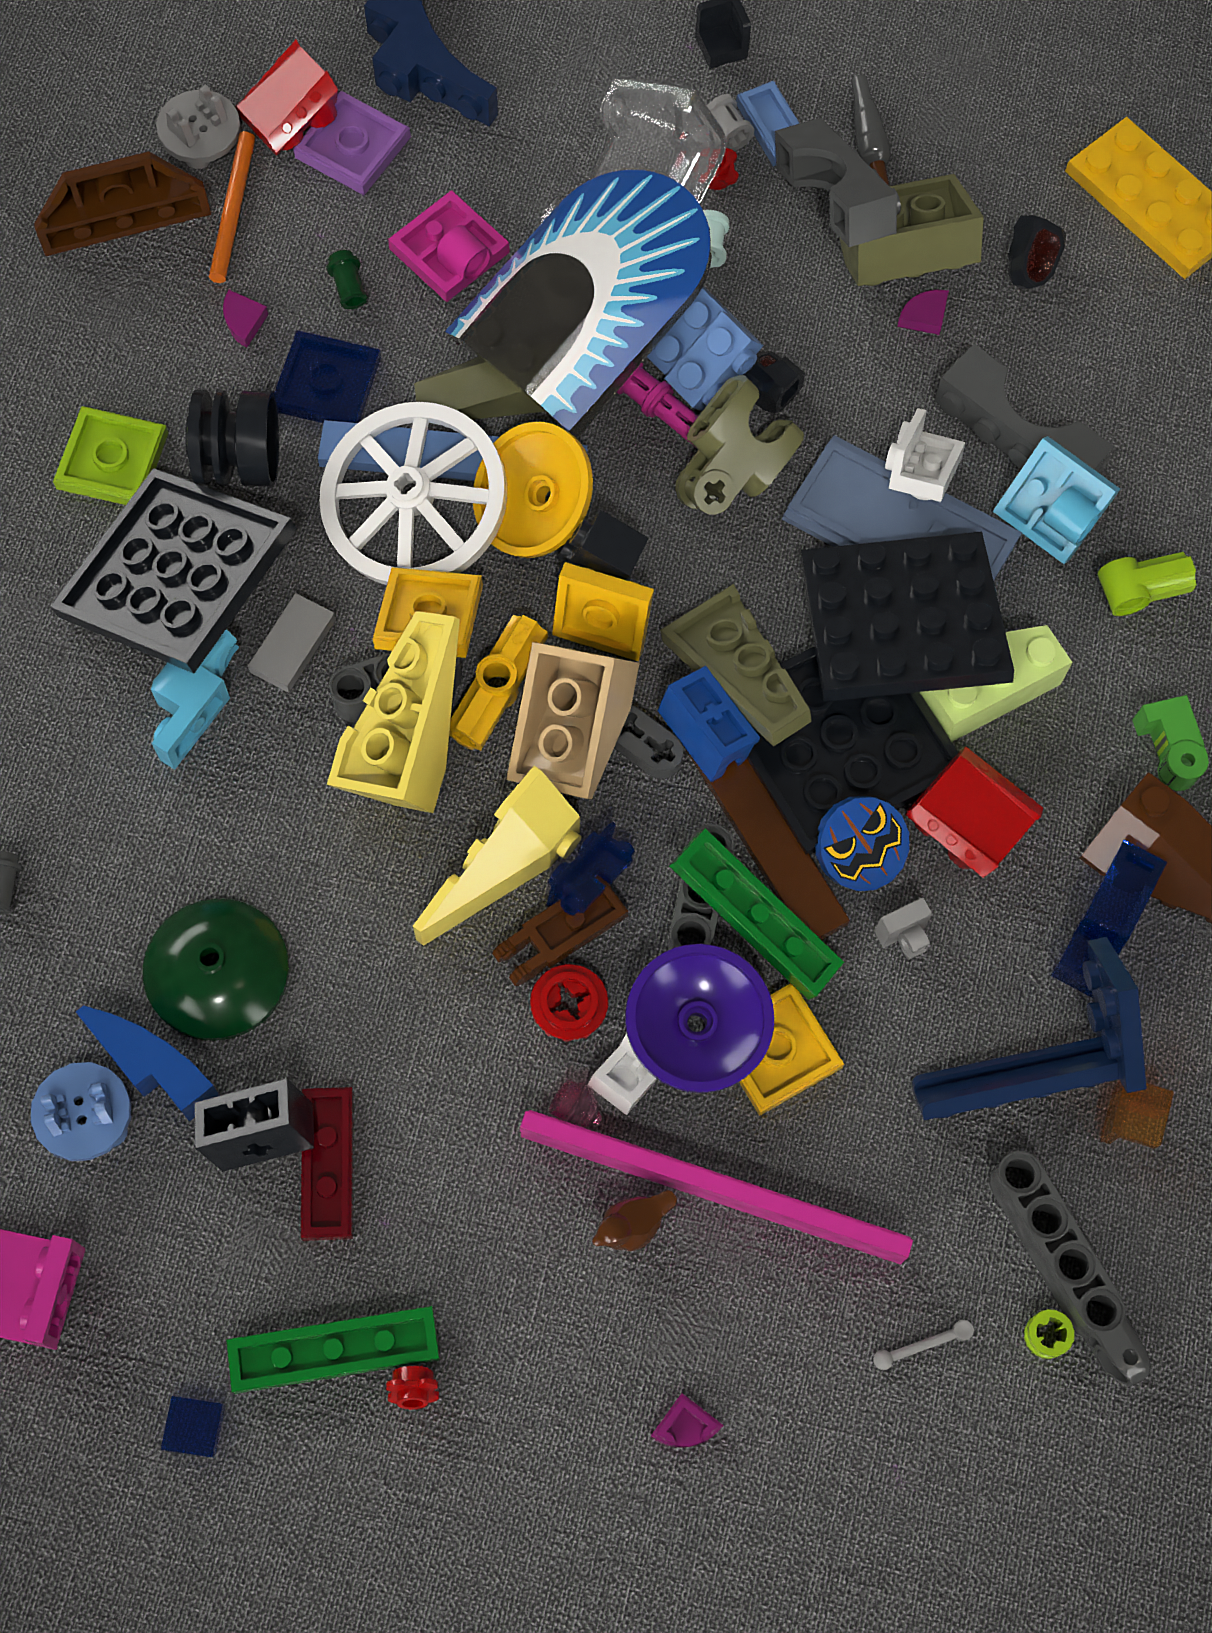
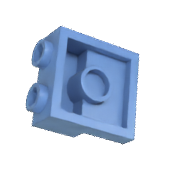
M698 285L642 352L666 376L664 379L692 408L703 411L729 378L743 375L752 368L757 360L756 354L764 345L705 287Z

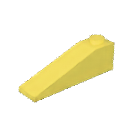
M415 612L387 659L389 669L377 689L370 688L363 699L367 706L353 728L347 726L341 736L327 785L394 806L434 813L447 764L460 619L455 616Z
M536 766L532 767L495 812L494 815L499 819L488 839L483 838L482 840L476 839L467 851L469 854L463 863L462 868L465 871L461 877L456 874L451 875L413 925L415 938L423 946L547 870L559 856L566 859L581 840V835H579V814L547 776Z

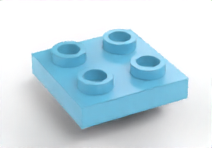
M1049 436L1042 438L993 512L1061 563L1065 564L1072 558L1120 491V488Z

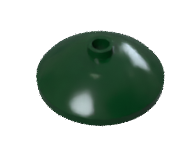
M231 899L198 901L172 914L153 935L143 961L144 989L151 1006L158 1016L177 1032L191 1038L206 1041L235 1038L263 1023L280 1003L289 978L288 951L275 924L253 906ZM216 953L219 955V960L215 965H203V959L207 954Z

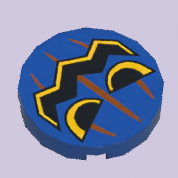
M870 796L848 797L834 804L820 821L817 830L820 831L818 844L815 843L816 857L823 872L836 884L855 891L877 890L892 882L903 869L910 850L909 831L902 815L890 803Z

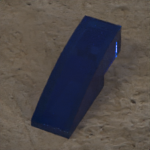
M1123 840L1050 976L1093 998V993L1089 991L1083 974V962L1089 961L1088 941L1107 937L1119 956L1123 946L1129 940L1167 862Z

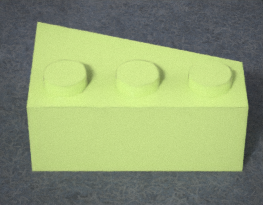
M1047 625L1006 632L1014 666L1013 683L920 692L951 742L1061 685L1073 662Z

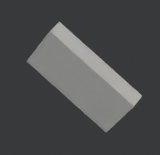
M295 593L248 664L249 672L289 693L336 621L335 613Z

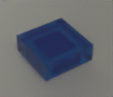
M171 1396L160 1450L215 1458L226 1405Z

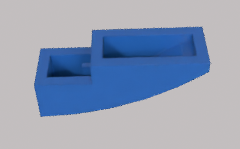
M84 1005L76 1011L143 1097L160 1085L190 1122L195 1118V1102L220 1096L213 1084L190 1060L168 1042L145 1028L114 1014Z

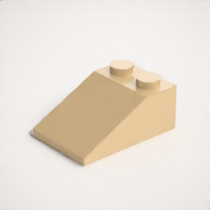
M532 642L506 780L520 783L532 767L536 766L547 776L560 793L592 799L630 712L640 663Z

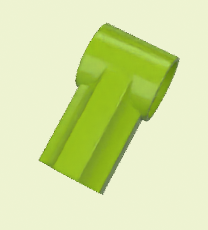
M1184 552L1137 562L1134 557H1123L1105 564L1097 572L1110 610L1114 616L1130 615L1144 609L1152 601L1193 592L1197 585L1194 563L1191 556H1186Z

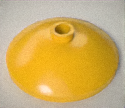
M546 422L524 423L508 430L493 443L501 457L506 473L507 504L502 524L491 544L500 551L512 556L536 558L552 553L563 546L568 539H571L577 526L585 518L589 509L593 491V474L591 463L584 447L570 432ZM482 459L476 472L473 487L488 489V474ZM549 491H551L550 497L546 502V495ZM473 503L474 515L479 525L486 505Z

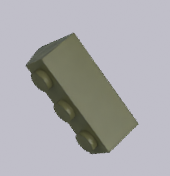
M955 174L890 186L897 191L901 203L900 213L897 214L896 234L848 247L839 237L845 265L857 286H875L883 281L904 277L915 278L924 273L944 269H960L965 265L981 262L984 216Z

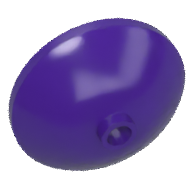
M690 944L662 953L648 963L640 972L628 996L625 1026L627 1037L635 1056L652 1076L678 1090L692 1093H709L737 1084L751 1074L759 1065L772 1040L774 1008L765 982L746 960L718 946ZM691 1016L701 1017L704 1020L705 1029L700 1032L692 1031L687 1023L688 1018Z

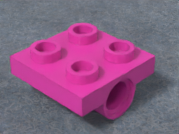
M452 190L388 239L389 249L446 302L510 253L509 242Z

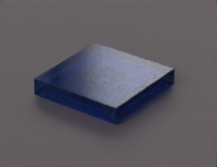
M297 330L274 392L278 413L319 423H324V420L359 423L381 360L380 350Z

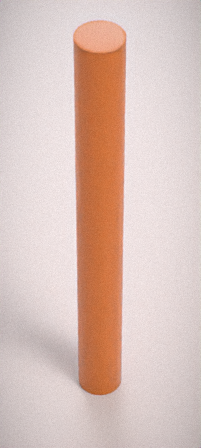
M246 131L240 132L238 136L210 267L209 279L215 283H224L226 281L252 158L255 136Z

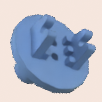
M93 1062L71 1063L53 1071L39 1085L31 1102L30 1122L37 1140L50 1153L60 1159L69 1161L92 1160L108 1153L113 1147L120 1145L127 1136V1127L131 1121V1099L126 1086L109 1068ZM83 1098V1103L77 1106V1099ZM82 1117H86V1123L80 1125L79 1120Z

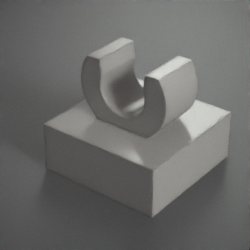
M920 898L881 917L874 932L883 948L899 941L904 955L910 960L925 953V947L930 945L923 929L930 920L932 912L924 898Z

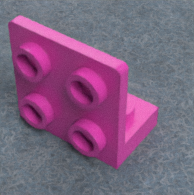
M0 1229V1338L57 1350L86 1248L73 1239L52 1235L51 1240Z

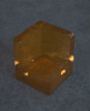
M1121 1082L1113 1087L1100 1141L1111 1144L1116 1139L1122 1138L1153 1149L1158 1148L1162 1144L1174 1091L1146 1083L1147 1089L1127 1093Z

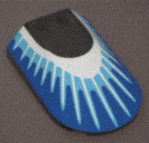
M621 170L591 179L577 187L560 202L446 329L445 333L457 345L462 343L532 398L565 430L578 438L683 315L701 291L708 276L712 259L710 252V227L704 211L696 198L684 186L659 173L645 170Z

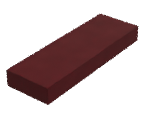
M353 1088L302 1089V1093L313 1103L315 1148L302 1151L301 1239L302 1241L353 1239Z

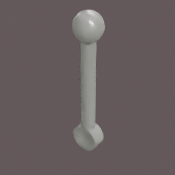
M959 1320L948 1331L891 1352L884 1349L879 1350L874 1354V1365L880 1370H888L894 1361L954 1339L967 1341L973 1336V1325L968 1320Z

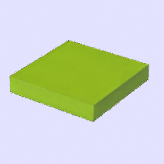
M81 406L53 480L56 489L126 505L152 469H156L169 434L167 426Z

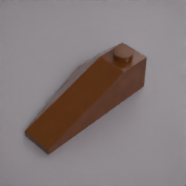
M1148 772L1079 859L1117 888L1130 893L1138 891L1161 900L1160 904L1169 908L1176 909L1180 907L1201 915L1205 918L1206 922L1212 924V826L1188 801Z

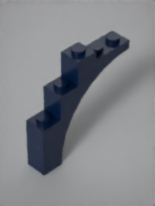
M368 0L364 5L367 33L376 41L382 43V46L372 57L376 86L380 87L386 94L398 96L410 103L420 91L430 100L441 102L459 111L464 117L470 120H477L490 127L498 116L497 87L472 73L447 50L432 29L422 5V0Z

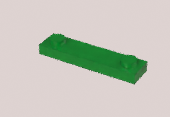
M706 828L698 832L669 865L676 874L808 1000L815 998L844 963Z
M432 1306L226 1339L231 1391L234 1394L440 1360Z

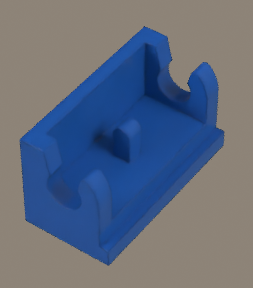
M706 666L668 685L657 710L710 782L722 777L731 762L735 761L738 766L741 765L749 756L754 744L760 740V736Z

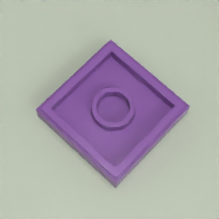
M340 91L335 103L337 109L335 120L325 127H311L303 136L301 142L293 148L296 159L365 195L411 138L410 128Z

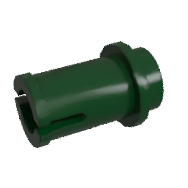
M350 250L334 252L329 256V263L326 268L328 275L334 277L341 300V307L344 309L359 308L368 299L358 272L361 266L360 260Z

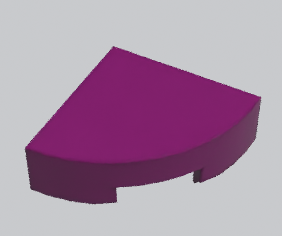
M228 290L224 298L223 314L227 327L233 338L247 348L268 316L267 306L231 290Z
M930 290L913 297L902 309L897 327L939 335L949 291Z
M681 1393L650 1437L670 1447L688 1448L708 1441L724 1425Z

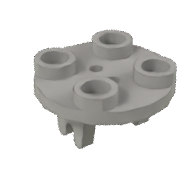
M206 84L198 90L185 91L171 98L160 110L156 121L158 139L165 151L179 161L186 162L189 167L194 169H202L210 162L226 155L237 144L239 133L242 132L239 114L232 102L221 94L210 91Z

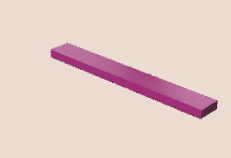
M532 1110L525 1111L520 1126L522 1138L900 1265L909 1257L913 1243L909 1236Z

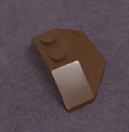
M148 151L63 172L37 217L34 227L45 256L212 214L202 181Z

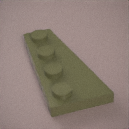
M734 584L660 630L663 643L693 671L704 666L709 669L751 726L773 746L811 722L808 705L786 669L781 668L775 658V651L768 640H764L759 632L756 620L750 610L745 609Z

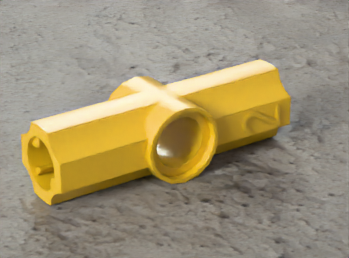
M513 615L489 656L484 657L478 663L475 671L476 677L450 720L449 736L458 744L470 750L477 749L481 751L505 709L516 701L519 693L518 688L527 673L532 642L545 644L548 638V631L543 629L537 621L525 615ZM494 677H502L508 681L506 685L498 688L486 684L488 680Z

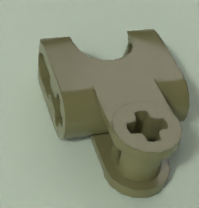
M745 375L729 378L721 386L692 424L687 434V440L698 451L680 472L676 480L675 490L682 504L692 509H698L706 514L717 515L724 512L741 489L749 497H755L765 491L804 440L803 431L790 420L772 421L761 434L755 437L752 435L748 424L749 415L759 398V390Z

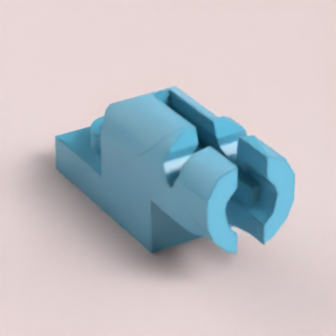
M228 630L224 631L195 673L167 663L153 680L151 691L157 704L173 716L166 717L158 725L154 733L152 745L160 761L174 770L230 699L224 680L220 677H222L239 646L235 644L237 639Z

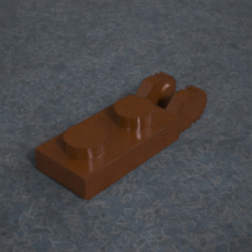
M600 874L522 924V929L499 944L492 954L498 962H503L522 951L529 943L532 944L538 954L517 966L509 976L515 986H519L537 976L546 966L551 968L627 918L628 910Z

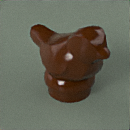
M666 1190L652 1197L639 1196L615 1203L605 1212L604 1219L599 1223L597 1233L592 1240L593 1245L631 1252L645 1247L658 1231L662 1218L676 1206L677 1198L675 1194L670 1190Z

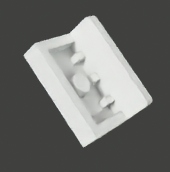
M917 408L911 422L904 421L902 423L897 444L892 443L885 464V469L892 471L889 489L911 494L920 500L941 502L962 459L965 442L923 432L927 410Z

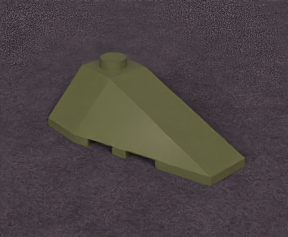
M582 327L537 332L414 383L416 402L444 405L465 414L472 420L547 412L531 395L565 357L579 336Z

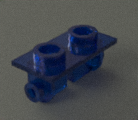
M612 821L600 834L593 831L581 844L578 850L579 855L570 864L563 861L554 870L548 880L551 889L546 906L550 907L560 899L562 909L569 915L574 916L577 912L584 913L605 891L606 886L594 876L597 874L611 885L632 864V856L635 854L633 846L625 840L618 842L612 838L616 823Z

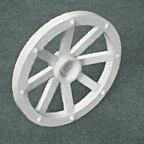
M408 402L396 404L374 412L361 420L337 444L322 476L319 499L320 513L325 531L337 552L351 567L371 580L387 585L391 566L373 561L363 555L360 550L397 510L399 511L396 568L461 573L483 555L494 540L502 524L507 504L506 473L501 457L491 439L476 422L465 414L436 403ZM413 423L405 464L399 467L376 442L374 437L393 427ZM429 423L451 428L466 437V439L420 469ZM362 448L370 454L389 476L387 481L342 483L348 466ZM478 450L486 466L489 488L483 489L434 483L431 481ZM407 484H416L407 494H403V488ZM387 497L356 532L348 538L340 517L339 500ZM434 498L486 505L479 525L465 543L433 507ZM422 514L454 552L435 563L413 568L414 516Z

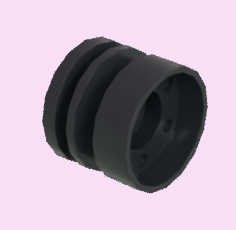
M194 390L191 395L185 428L186 452L193 482L202 486H209L214 473L216 483L219 486H227L232 468L237 466L239 478L243 486L274 487L278 474L280 440L279 416L275 394L272 391H242L239 396L237 409L232 411L229 396L225 390H217L213 403L207 390Z

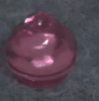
M571 1079L567 1080L560 1087L549 1107V1113L555 1116L556 1119L584 1128L592 1124H600L602 1120L594 1091L590 1085L583 1081L577 1084Z

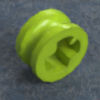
M1047 1309L1035 1314L1028 1320L1024 1328V1340L1033 1354L1040 1358L1052 1359L1064 1354L1071 1348L1074 1342L1075 1330L1072 1322L1065 1314L1057 1310ZM1051 1321L1058 1326L1054 1332H1061V1341L1052 1343L1048 1348L1041 1343L1044 1337H1037V1328H1042Z

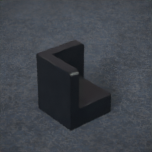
M709 0L698 4L695 39L709 68L748 58L751 22L741 1Z

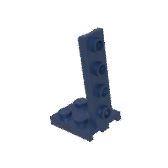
M1103 937L1089 940V961L1083 962L1085 982L1089 991L1093 993V1002L1087 1003V1015L1093 1032H1096V1038L917 1075L912 1080V1090L923 1119L948 1118L957 1113L985 1107L995 1108L1004 1103L1033 1097H1047L1052 1093L1080 1087H1094L1100 1083L1118 1079L1127 1093L1147 1089L1138 987L1109 939Z

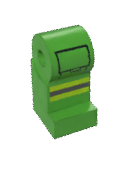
M1187 695L1142 705L1132 721L1138 736L1151 735L1160 760L1157 769L1159 779L1175 791H1185L1191 788L1207 770L1209 761L1205 744Z

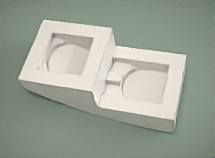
M626 1034L620 1046L593 1074L588 1086L627 1115L657 1079L638 1061Z

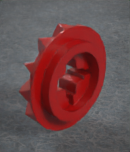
M565 964L551 968L537 980L531 993L530 1005L534 1022L539 1025L547 1036L562 1039L566 1043L580 1038L587 1039L591 1033L602 1026L608 1010V994L603 982L594 972L583 966ZM559 987H562L565 993L568 992L571 998L584 997L583 1001L577 1004L578 1020L575 1019L574 1015L571 1016L567 1010L555 1011L556 1007L561 1004V990Z

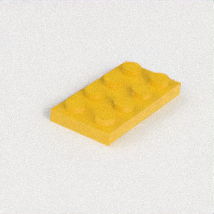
M1125 117L1068 161L1065 172L1181 277L1186 279L1212 258V191L1128 117Z

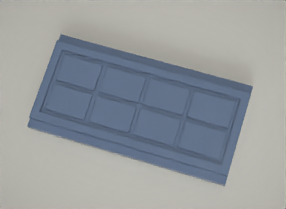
M835 435L824 448L782 517L783 521L833 547L982 531L993 581L996 580L1022 532L947 493L944 494L942 501L939 502L935 500H920L911 494L889 489L892 471L885 469L886 462Z

